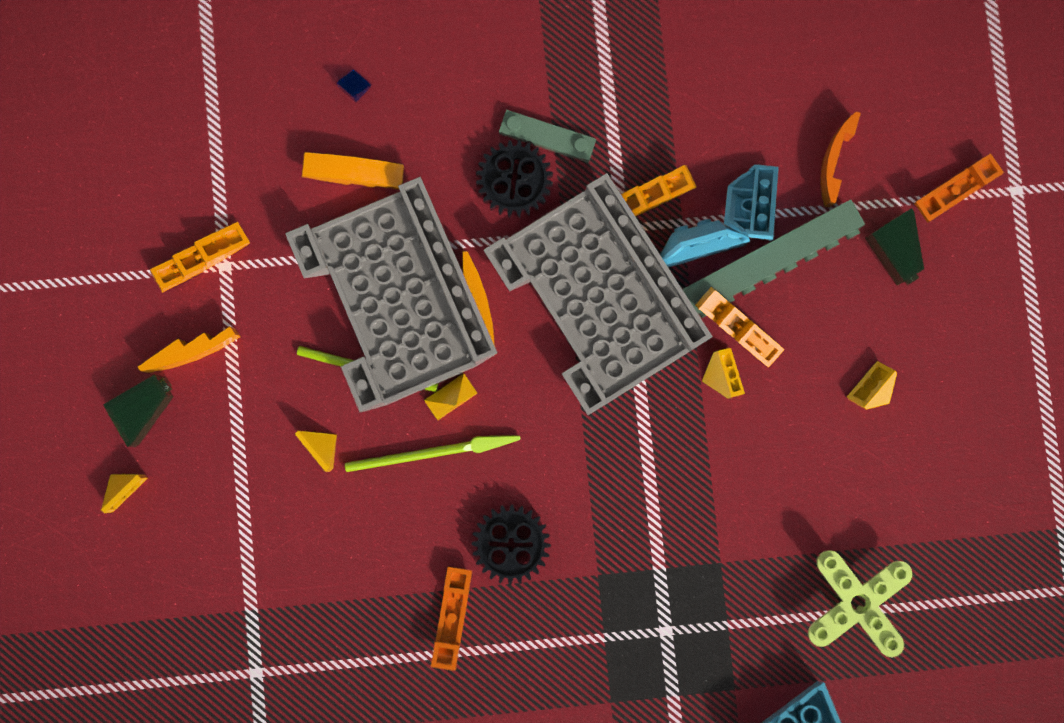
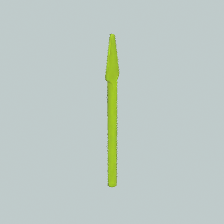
M477 436L468 442L346 462L345 469L346 472L467 451L481 453L518 441L520 436Z

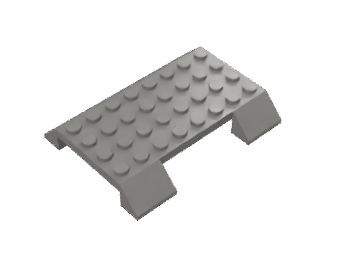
M607 173L587 185L584 192L510 238L505 239L503 237L484 249L485 254L509 292L525 284H532L581 361L563 372L562 376L587 415H590L713 337Z
M421 177L399 185L400 192L315 228L311 229L306 224L285 233L304 278L331 274L366 359L362 357L341 366L359 412L391 404L472 369L497 354Z

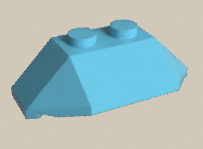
M753 165L748 172L728 185L724 217L725 225L746 237L773 240L779 167Z
M706 219L698 222L696 227L688 228V225L674 229L675 233H672L660 256L667 267H672L745 246L750 239L719 220L711 222V219Z

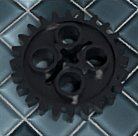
M509 140L508 147H504L500 142L498 151L491 147L492 155H483L486 163H478L483 171H476V176L482 178L476 181V186L483 187L478 191V194L486 195L483 203L492 202L490 210L492 211L498 207L500 216L505 210L508 213V218L512 216L513 212H516L518 218H520L521 211H525L529 216L531 207L538 211L537 202L545 204L546 200L543 195L550 196L551 193L546 187L553 186V182L547 180L553 177V172L546 171L550 168L551 164L550 162L543 163L546 155L538 156V147L531 151L529 142L525 147H521V140H518L516 146H513L511 140ZM515 159H519L514 199H510ZM506 161L510 163L511 167L508 170H500L498 164ZM524 165H532L534 171L530 174L524 173L521 170ZM499 184H503L508 188L503 194L497 193L494 189ZM526 187L530 189L531 194L527 197H522L518 193L521 188Z
M511 504L510 510L506 511L505 507L501 505V513H497L492 509L493 517L490 518L484 515L483 518L486 523H477L481 532H473V535L478 537V541H473L471 545L477 546L478 550L474 551L472 555H480L476 565L484 563L485 566L482 573L490 570V579L498 575L500 584L504 578H508L509 585L512 584L513 578H517L518 583L522 584V576L525 575L530 581V572L533 571L539 574L536 566L546 565L541 558L550 556L549 553L544 551V548L551 547L550 543L544 542V539L550 537V534L542 533V530L546 528V524H537L541 518L540 516L534 519L531 518L533 510L524 514L523 506L518 511H515L514 505ZM525 525L530 528L531 534L528 538L521 539L518 537L517 529L520 526ZM494 526H504L506 535L503 538L494 537L492 533ZM509 538H514L516 543L531 542L533 546H515L513 551H509L508 546H490L489 543L508 542ZM495 550H502L505 553L506 559L502 563L493 561L492 553ZM522 550L530 554V560L524 564L519 563L516 559L517 553Z

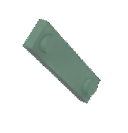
M506 110L499 130L501 135L521 140L525 143L529 142L532 145L587 163L590 161L596 143L595 138Z

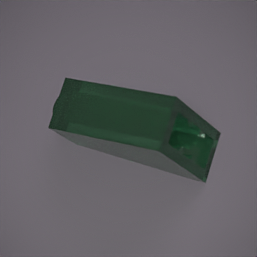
M911 208L865 238L896 285L903 282L909 285L920 278L918 273L924 270L915 213Z
M154 374L103 404L127 447L140 445L172 400L173 395L170 390L173 388L166 377L163 378Z

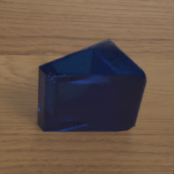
M352 70L337 82L338 87L355 102L372 86L355 70Z

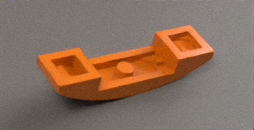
M857 111L835 133L824 156L821 169V193L824 205L827 208L833 206L837 200L842 180L833 178L843 140L849 141L855 135L861 114Z
M990 153L914 204L928 223L1004 172Z
M448 567L431 667L456 670L472 576L471 570Z

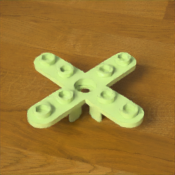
M830 550L822 552L817 558V567L842 601L810 625L808 629L809 640L816 646H827L858 622L882 654L888 657L898 656L904 648L903 639L878 606L910 582L912 578L910 566L903 561H894L862 585L838 553ZM858 595L861 599L865 600V606L859 605L856 608L857 610H855L851 605L853 597Z

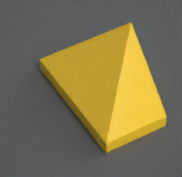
M731 348L713 353L702 379V382L726 398L745 394Z
M877 361L849 393L847 398L866 410L890 404L897 372Z
M462 374L424 401L436 419L439 420L475 396L477 392L465 374Z
M297 431L295 435L325 472H330L334 466L337 435Z
M111 474L101 510L104 513L114 512L148 477L145 474Z

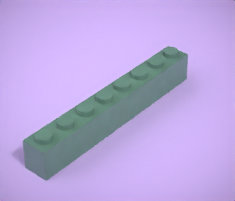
M849 200L682 290L698 315L703 318L707 315L695 305L710 287L731 303L735 301L733 296L741 292L744 296L756 289L755 284L762 281L765 285L776 279L775 274L781 270L787 273L798 267L796 262L802 259L808 262L819 256L817 251L824 247L826 251L839 245V239L846 237L849 240L860 234L859 229L865 223L852 200Z

